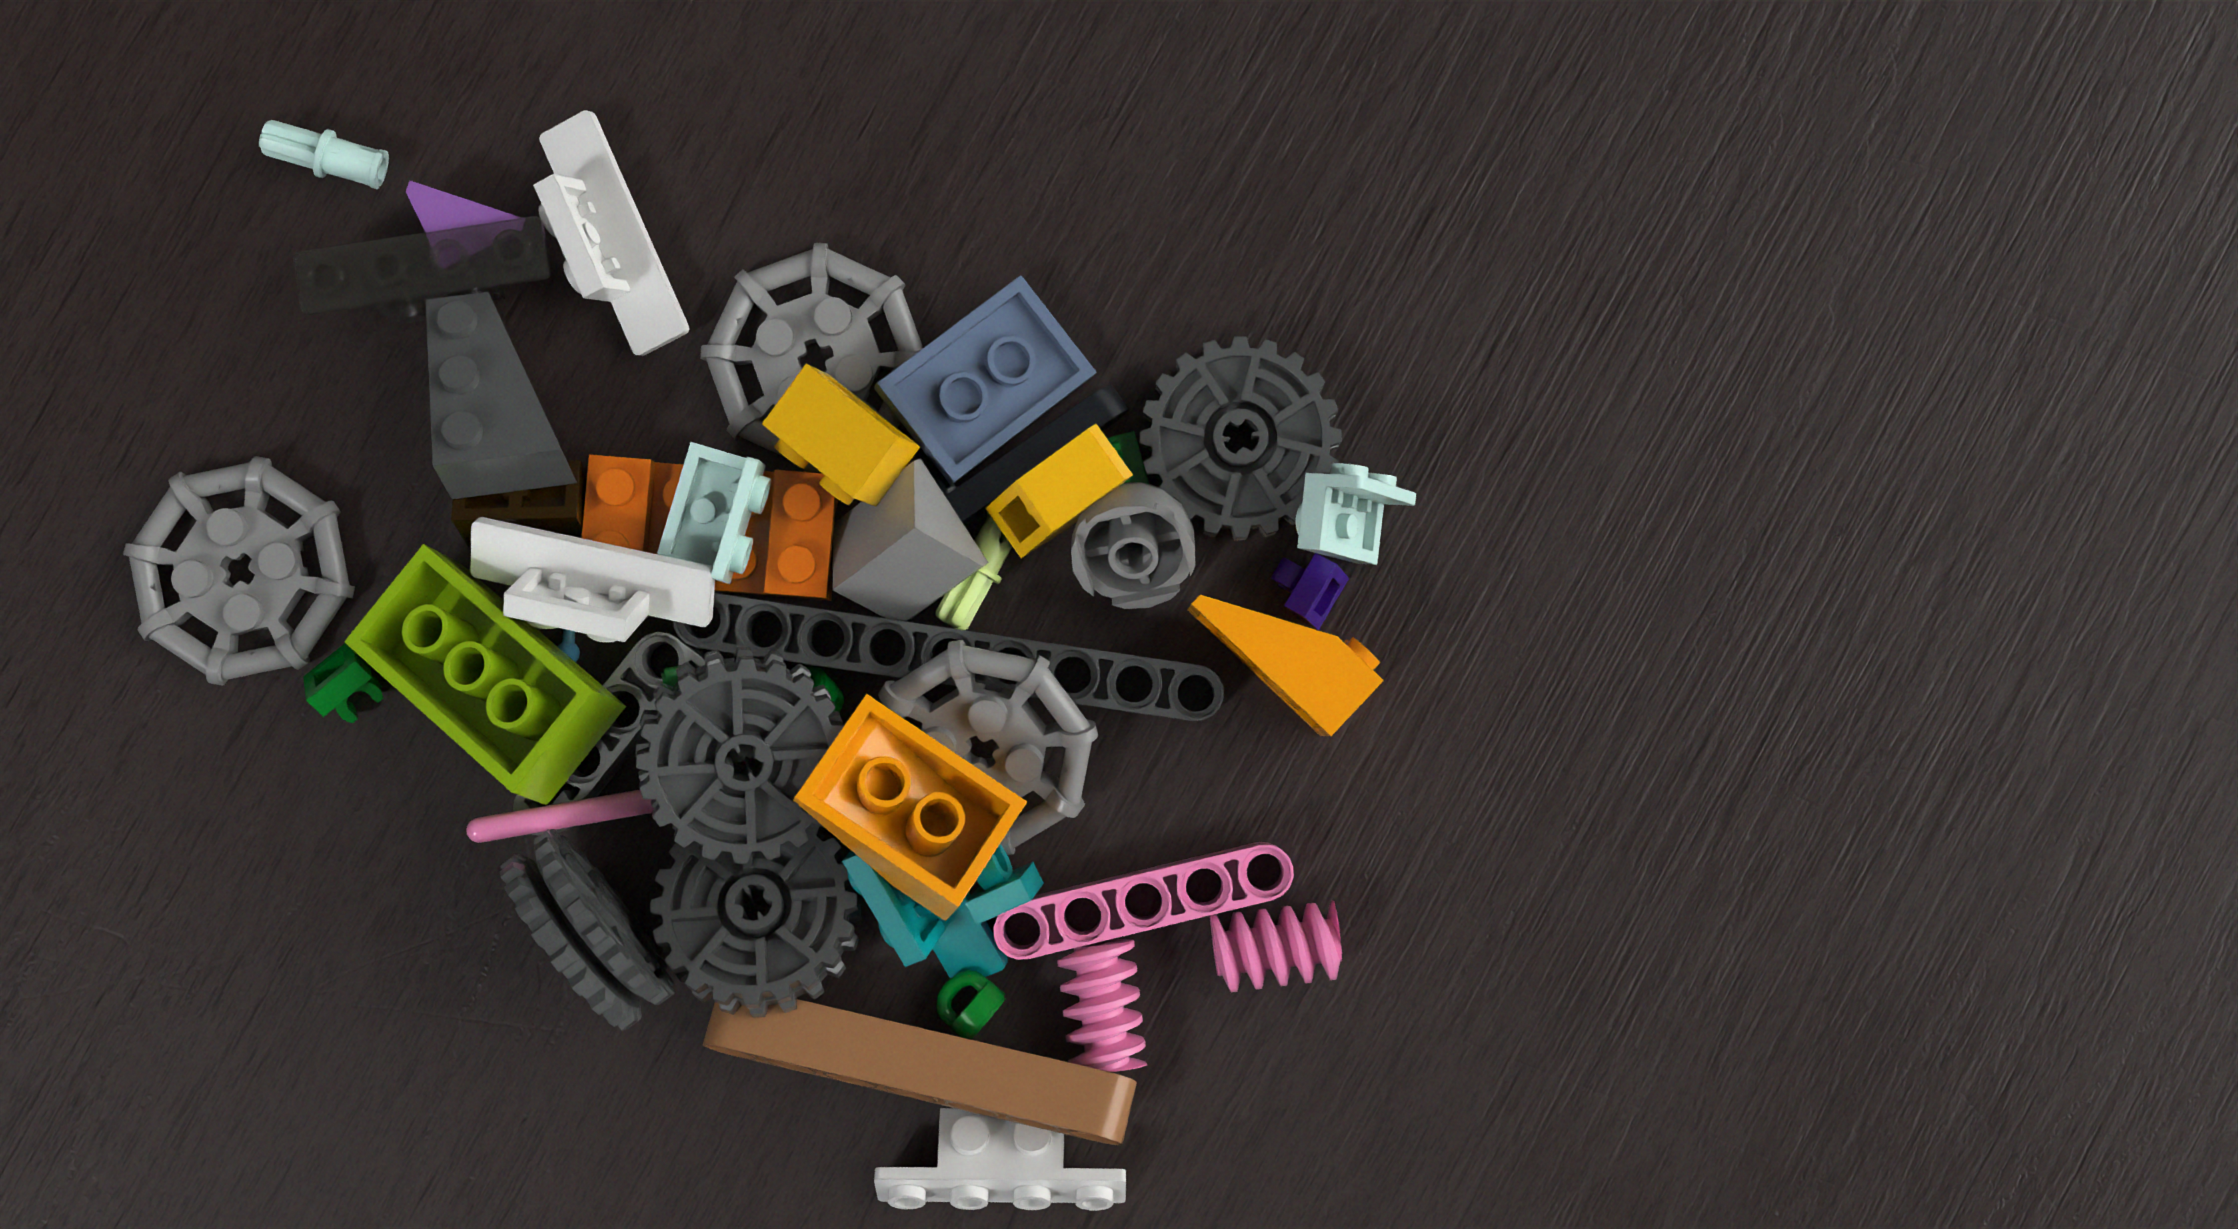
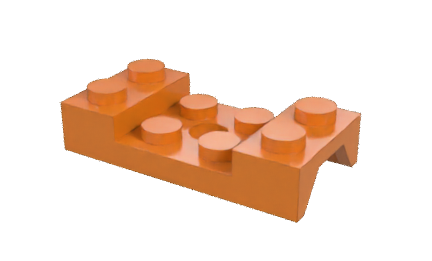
M589 454L582 538L657 554L684 464L659 463L651 459ZM786 470L764 471L763 476L771 478V486L762 513L752 512L745 536L753 538V545L746 569L743 574L734 572L730 584L715 580L714 591L831 601V554L838 499L819 484L824 477L822 473Z

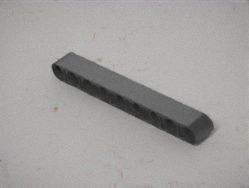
M714 593V606L718 609L721 623L714 635L708 638H700L694 632L692 625L673 621L678 637L686 644L712 651L718 649L719 652L735 654L737 647H751L753 657L765 658L771 650L782 654L783 661L895 678L904 677L934 658L936 648L947 640H963L966 646L1001 653L1008 649H1017L1026 654L1027 658L1032 659L1040 655L1050 661L1048 668L1054 676L1057 666L1062 661L1068 658H1078L1088 665L1091 671V679L1089 685L1084 690L1078 693H1067L1075 704L1185 721H1202L1213 716L1221 707L1224 699V687L1219 676L1211 669L1201 665ZM766 613H774L782 623V634L774 645L763 648L755 642L752 628L760 616ZM826 622H835L844 633V643L836 654L823 657L815 650L813 645L814 633L820 625ZM887 631L898 632L902 635L906 644L904 657L892 666H884L876 660L873 649L876 639ZM1128 667L1143 669L1149 674L1152 688L1150 694L1140 702L1131 703L1126 701L1116 690L1118 675ZM975 673V682L986 684V690L1001 692L1002 687L1014 689L1016 685L1003 683L997 677ZM952 676L940 683L957 687ZM1189 676L1204 678L1212 689L1211 702L1201 711L1193 712L1187 710L1178 699V687ZM1035 692L1030 696V698L1039 699Z

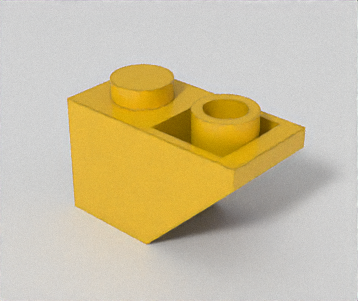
M1095 424L1017 479L985 509L1020 558H1023L1069 529L1077 522L1080 514L1122 485L1133 474L1098 425Z

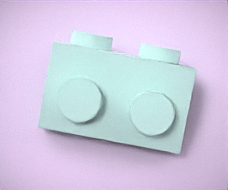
M690 442L657 554L710 565L713 567L712 579L727 584L731 583L734 572L743 574L753 545V538L745 536L752 512L762 513L771 486V478L763 476L766 465L758 459L748 456L744 458Z
M1333 463L1331 464L1330 474L1306 473L1303 501L1296 514V530L1299 535L1297 548L1352 563L1377 565L1384 504L1415 506L1416 493L1396 487L1397 477L1368 473L1369 468L1360 465Z

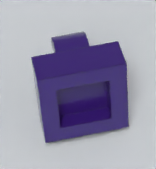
M1315 553L1306 570L1283 557L1271 579L1277 582L1281 589L1291 594L1284 606L1298 620L1319 631L1348 582L1349 577L1336 563Z

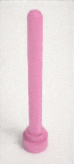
M634 790L478 817L469 822L466 832L472 841L482 843L545 832L547 829L557 830L652 813L654 808L651 806L652 799H643L641 791Z

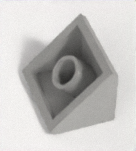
M921 458L913 461L903 469L876 507L860 502L834 523L833 591L886 619L908 622L988 563Z

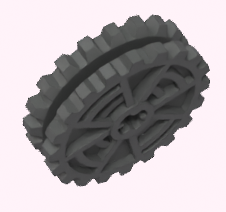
M1234 336L1231 348L1221 349L1216 340L1203 343L1201 357L1194 359L1188 353H1184L1176 359L1177 374L1174 377L1162 373L1155 383V391L1160 396L1159 400L1146 401L1143 419L1151 424V428L1140 431V450L1150 452L1152 457L1143 462L1148 480L1159 479L1161 483L1159 488L1182 504L1191 522L1197 520L1203 523V535L1215 539L1219 531L1223 529L1230 530L1233 541H1246L1249 531L1258 529L1264 538L1276 535V532L1279 530L1278 522L1282 519L1293 526L1296 524L1297 510L1303 501L1306 473L1330 474L1331 464L1339 462L1329 455L1330 451L1338 449L1339 444L1342 442V430L1330 427V420L1335 418V414L1338 412L1335 399L1323 400L1320 391L1325 381L1317 372L1307 376L1301 370L1304 358L1296 352H1293L1287 358L1277 355L1276 342L1265 339L1259 349L1250 348L1246 336ZM1245 426L1253 432L1249 442L1257 443L1256 448L1250 451L1242 447L1236 454L1230 452L1226 448L1228 447L1230 437H1223L1224 432L1230 429L1237 433Z
M737 647L734 658L724 659L718 649L705 653V665L697 669L688 662L676 668L678 682L674 686L661 682L653 692L656 699L654 703L657 709L643 710L640 719V726L642 727L640 736L644 739L636 740V767L642 769L638 772L640 779L639 788L643 799H652L651 806L654 808L652 817L659 827L672 823V828L675 830L674 841L685 848L693 841H696L702 845V857L715 861L721 851L732 853L734 863H748L751 852L761 851L767 860L780 857L781 844L790 841L796 847H800L809 841L805 829L812 823L822 825L794 802L793 799L844 727L839 711L832 712L835 709V705L831 701V695L822 684L813 687L814 681L810 678V670L800 663L791 670L787 669L786 664L783 663V655L770 650L763 660L753 658L751 647ZM739 745H752L755 759L750 761L746 756V764H733L730 750L734 748L737 753H740Z
M812 823L805 829L809 841L800 847H796L793 843L787 841L780 845V857L767 860L761 851L751 852L748 863H734L731 852L721 851L714 861L702 857V845L696 841H693L685 848L678 843H675L671 848L669 854L675 863L671 869H659L655 879L656 884L663 889V896L651 900L650 912L654 917L658 918V924L660 925V927L653 931L657 945L662 947L668 966L681 983L685 982L687 987L693 990L692 993L696 998L706 1003L713 997V1000L719 1003V1008L722 1012L732 1015L735 1014L740 1005H744L746 1008H749L752 1017H766L770 1005L779 1004L784 1013L796 1010L797 997L804 993L815 1000L825 993L821 981L827 975L836 978L842 975L846 967L841 960V955L843 951L856 950L859 938L854 933L855 928L852 924L862 921L863 908L858 903V896L850 884L847 869L842 862L845 857L842 854L841 846L835 838L827 840L821 834L822 827L820 825ZM765 900L770 909L768 914L763 917L758 912L759 920L751 921L745 912L751 904L757 909V901Z
M547 829L534 840L536 861L521 854H514L500 865L502 868L499 871L500 877L506 883L504 889L516 904L515 910L520 919L532 931L531 936L535 942L546 951L552 965L558 972L564 974L572 989L579 996L582 995L592 1010L598 1015L603 1014L610 1025L613 1027L618 1025L621 1030L625 1031L642 1017L639 997L655 1005L663 1003L675 994V990L672 987L674 985L673 979L666 972L668 968L664 960L657 954L653 941L640 926L641 923L626 907L616 889H613L608 884L601 871L589 862L586 855L579 848L575 849L567 837L564 835L560 836L555 829Z

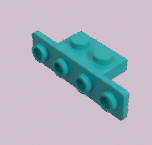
M850 850L842 860L847 869L850 884L858 894L864 897L879 923L880 933L884 941L895 949L905 967L926 959L932 949L950 978L959 972L967 970L977 971L986 977L1002 971L1007 965L1008 957L998 948L988 923L984 921L980 924H975L965 904L971 896L969 892L956 911L944 921L892 886L853 851Z

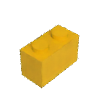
M807 363L762 423L763 426L779 438L774 446L779 453L805 469L808 463L813 465L824 474L819 484L832 496L847 505H850L854 499L876 507L920 448L918 444L835 378Z

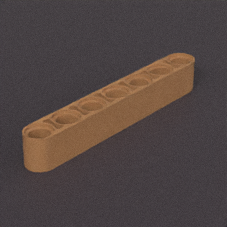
M797 999V1009L784 1013L779 1004L770 1005L766 1017H752L749 1008H746L744 1005H740L734 1015L725 1013L720 1010L719 1003L715 1002L703 1046L735 1057L1111 1145L1123 1144L1137 1084L1131 1078L1108 1071Z

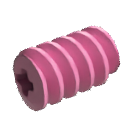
M1331 900L1327 919L1323 918L1316 903H1307L1302 922H1299L1291 906H1282L1278 925H1274L1266 909L1257 910L1253 928L1248 926L1242 912H1233L1228 931L1224 930L1217 915H1210L1216 972L1218 976H1223L1231 993L1238 991L1242 973L1248 974L1256 990L1262 989L1267 970L1273 971L1280 986H1287L1291 967L1298 968L1305 984L1312 983L1316 964H1322L1330 980L1337 979L1340 962L1342 961V949L1334 900Z
M1110 939L1074 948L1073 953L1057 960L1058 967L1076 971L1077 975L1076 978L1060 985L1061 992L1079 996L1078 1003L1063 1010V1017L1081 1021L1082 1027L1065 1035L1066 1042L1084 1046L1085 1052L1069 1059V1063L1108 1072L1125 1071L1147 1066L1145 1061L1129 1057L1146 1046L1145 1039L1142 1036L1126 1032L1143 1022L1142 1014L1139 1011L1123 1007L1140 997L1138 987L1121 983L1122 980L1137 972L1135 962L1118 958L1119 955L1135 947L1133 939Z

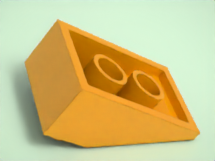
M1199 595L1187 609L1320 736H1332L1384 681L1374 671L1380 664L1379 660L1354 637L1343 642L1338 636L1203 595Z
M868 694L865 695L793 799L794 802L892 886L944 921L960 906L1027 803L1026 800Z

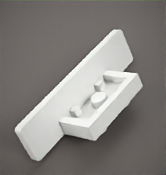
M584 110L542 133L539 140L554 174L535 183L533 186L541 201V205L538 208L541 221L548 232L557 238L566 258V261L563 263V269L571 286L585 299L611 302L635 355H647L689 332L687 320L595 113Z
M479 517L471 525V575L478 579L511 585L504 592L503 616L525 620L529 625L540 629L562 628L584 633L589 638L599 642H625L648 615L700 627H706L713 618L715 579H712L713 567L710 565L485 517Z
M940 1108L937 1167H877L874 1174L878 1200L888 1202L890 1206L899 1209L921 1208L925 1205V1202H950L952 1206L959 1209L975 1210L986 1207L988 1202H1013L1015 1207L1024 1210L1045 1209L1051 1203H1076V1206L1081 1209L1097 1211L1108 1209L1113 1206V1203H1124L1126 1200L1125 1169L1064 1168V1134L956 1108Z

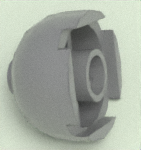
M1142 482L1123 483L1080 514L1071 540L1073 572L1084 590L1094 596V590H1096L1101 595L1112 598V605L1123 609L1150 608L1171 600L1180 591V583L1187 578L1189 572L1191 576L1195 568V539L1191 520L1182 504L1161 488Z

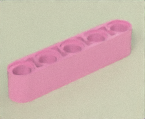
M1255 842L1035 895L1031 901L997 916L993 927L994 940L998 948L1006 956L1016 960L1031 959L1272 901L1283 896L1290 888L1294 878L1293 865L1289 856L1279 847L1267 842ZM1260 854L1273 855L1280 864L1278 880L1267 888L1253 886L1247 878L1249 862ZM1208 868L1215 871L1220 878L1221 887L1219 893L1208 902L1195 901L1186 892L1188 877L1198 869ZM1139 883H1148L1159 890L1161 903L1153 914L1140 917L1128 910L1125 904V897L1132 886ZM1077 898L1093 900L1101 911L1099 923L1088 931L1073 929L1065 918L1066 907ZM1025 912L1032 915L1038 921L1040 935L1035 942L1029 945H1018L1008 938L1005 932V923L1011 915Z

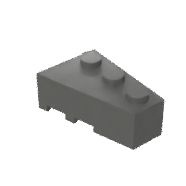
M489 292L427 299L426 321L432 463L451 499L577 483Z

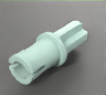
M269 120L264 124L259 138V147L264 155L311 168L314 175L319 178H324L327 174L379 189L387 173L389 154L386 150H377L336 137V132L330 129H326L320 134L276 120Z

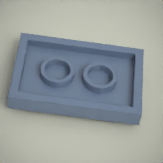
M1020 275L877 382L874 389L951 486L1092 378L1097 372Z

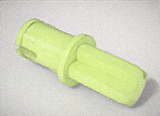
M988 512L982 527L974 539L988 563L946 593L936 610V617L955 629H968L992 583L999 584L1002 578L997 574L1012 548V545Z

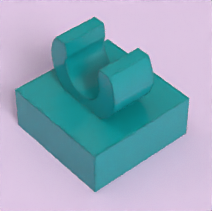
M1000 844L977 878L978 888L965 904L977 925L1031 901L1044 882L1034 862L1013 870L1010 859Z

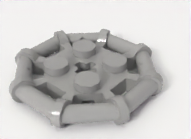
M814 243L811 250L747 273L742 269L734 276L737 283L708 344L701 346L700 359L707 361L730 424L727 427V432L735 440L744 438L783 456L774 448L779 438L763 426L762 423L801 371L800 358L807 354L806 347L809 344L817 342L821 349L832 348L834 356L825 361L827 369L825 373L835 378L876 412L877 410L866 402L870 394L869 389L875 377L877 378L881 369L895 370L923 349V345L902 291L905 283L897 275L888 277L830 250L828 243ZM811 276V294L777 306L768 293L770 290ZM830 277L870 296L859 309L848 305L840 298L831 297L828 295ZM755 303L759 309L767 314V317L757 330L754 345L752 348L735 345ZM883 312L886 315L898 351L880 353L869 322ZM753 364L764 396L752 404H748L734 365ZM883 401L877 413L898 428L901 422ZM808 463L804 471L817 473L818 469Z
M259 456L253 457L250 462L190 475L178 472L169 478V489L132 544L125 543L123 555L129 556L141 618V625L137 630L144 641L154 640L205 674L208 683L221 686L225 685L229 679L291 666L299 670L310 663L308 655L346 598H353L355 586H351L349 583L337 517L341 511L332 500L325 502L272 467V462L269 458ZM245 489L243 507L234 509L222 508L213 511L209 501L205 498L206 496ZM270 495L302 516L291 527L285 525L265 511ZM187 509L196 519V523L177 551L161 547ZM312 536L315 538L322 578L309 577L308 568L303 567L300 552L304 551L302 541ZM247 554L252 559L248 569L255 576L250 583L239 581L233 586L229 580L231 573L228 570V566L233 559L241 560ZM157 564L174 567L171 582L175 591L179 593L180 602L165 608ZM308 591L319 594L294 630L286 620L304 593ZM195 616L218 632L213 648L211 649L178 626L184 624L190 617ZM260 629H269L275 645L238 652L239 635Z
M963 640L951 641L948 643L947 650L896 682L886 681L878 696L884 706L904 719L905 716L922 722L923 732L1018 796L1023 797L1031 791H1035L1046 800L1017 817L1000 844L1007 855H1013L1015 847L1065 817H1077L1084 808L1085 803L1081 796L1091 745L1098 737L1096 723L1084 717L1049 670L1050 661L1038 655L1035 659L966 646ZM975 673L1017 681L1014 689L1002 687L1001 692L986 690V684L975 682ZM951 676L956 683L957 688L934 703L923 696L924 693ZM1035 692L1057 722L1045 725L1027 699ZM977 736L982 742L993 739L997 743L992 753L993 757L984 759L973 755L970 752L972 743L969 738ZM1063 746L1065 748L1060 779L1042 771L1046 747Z

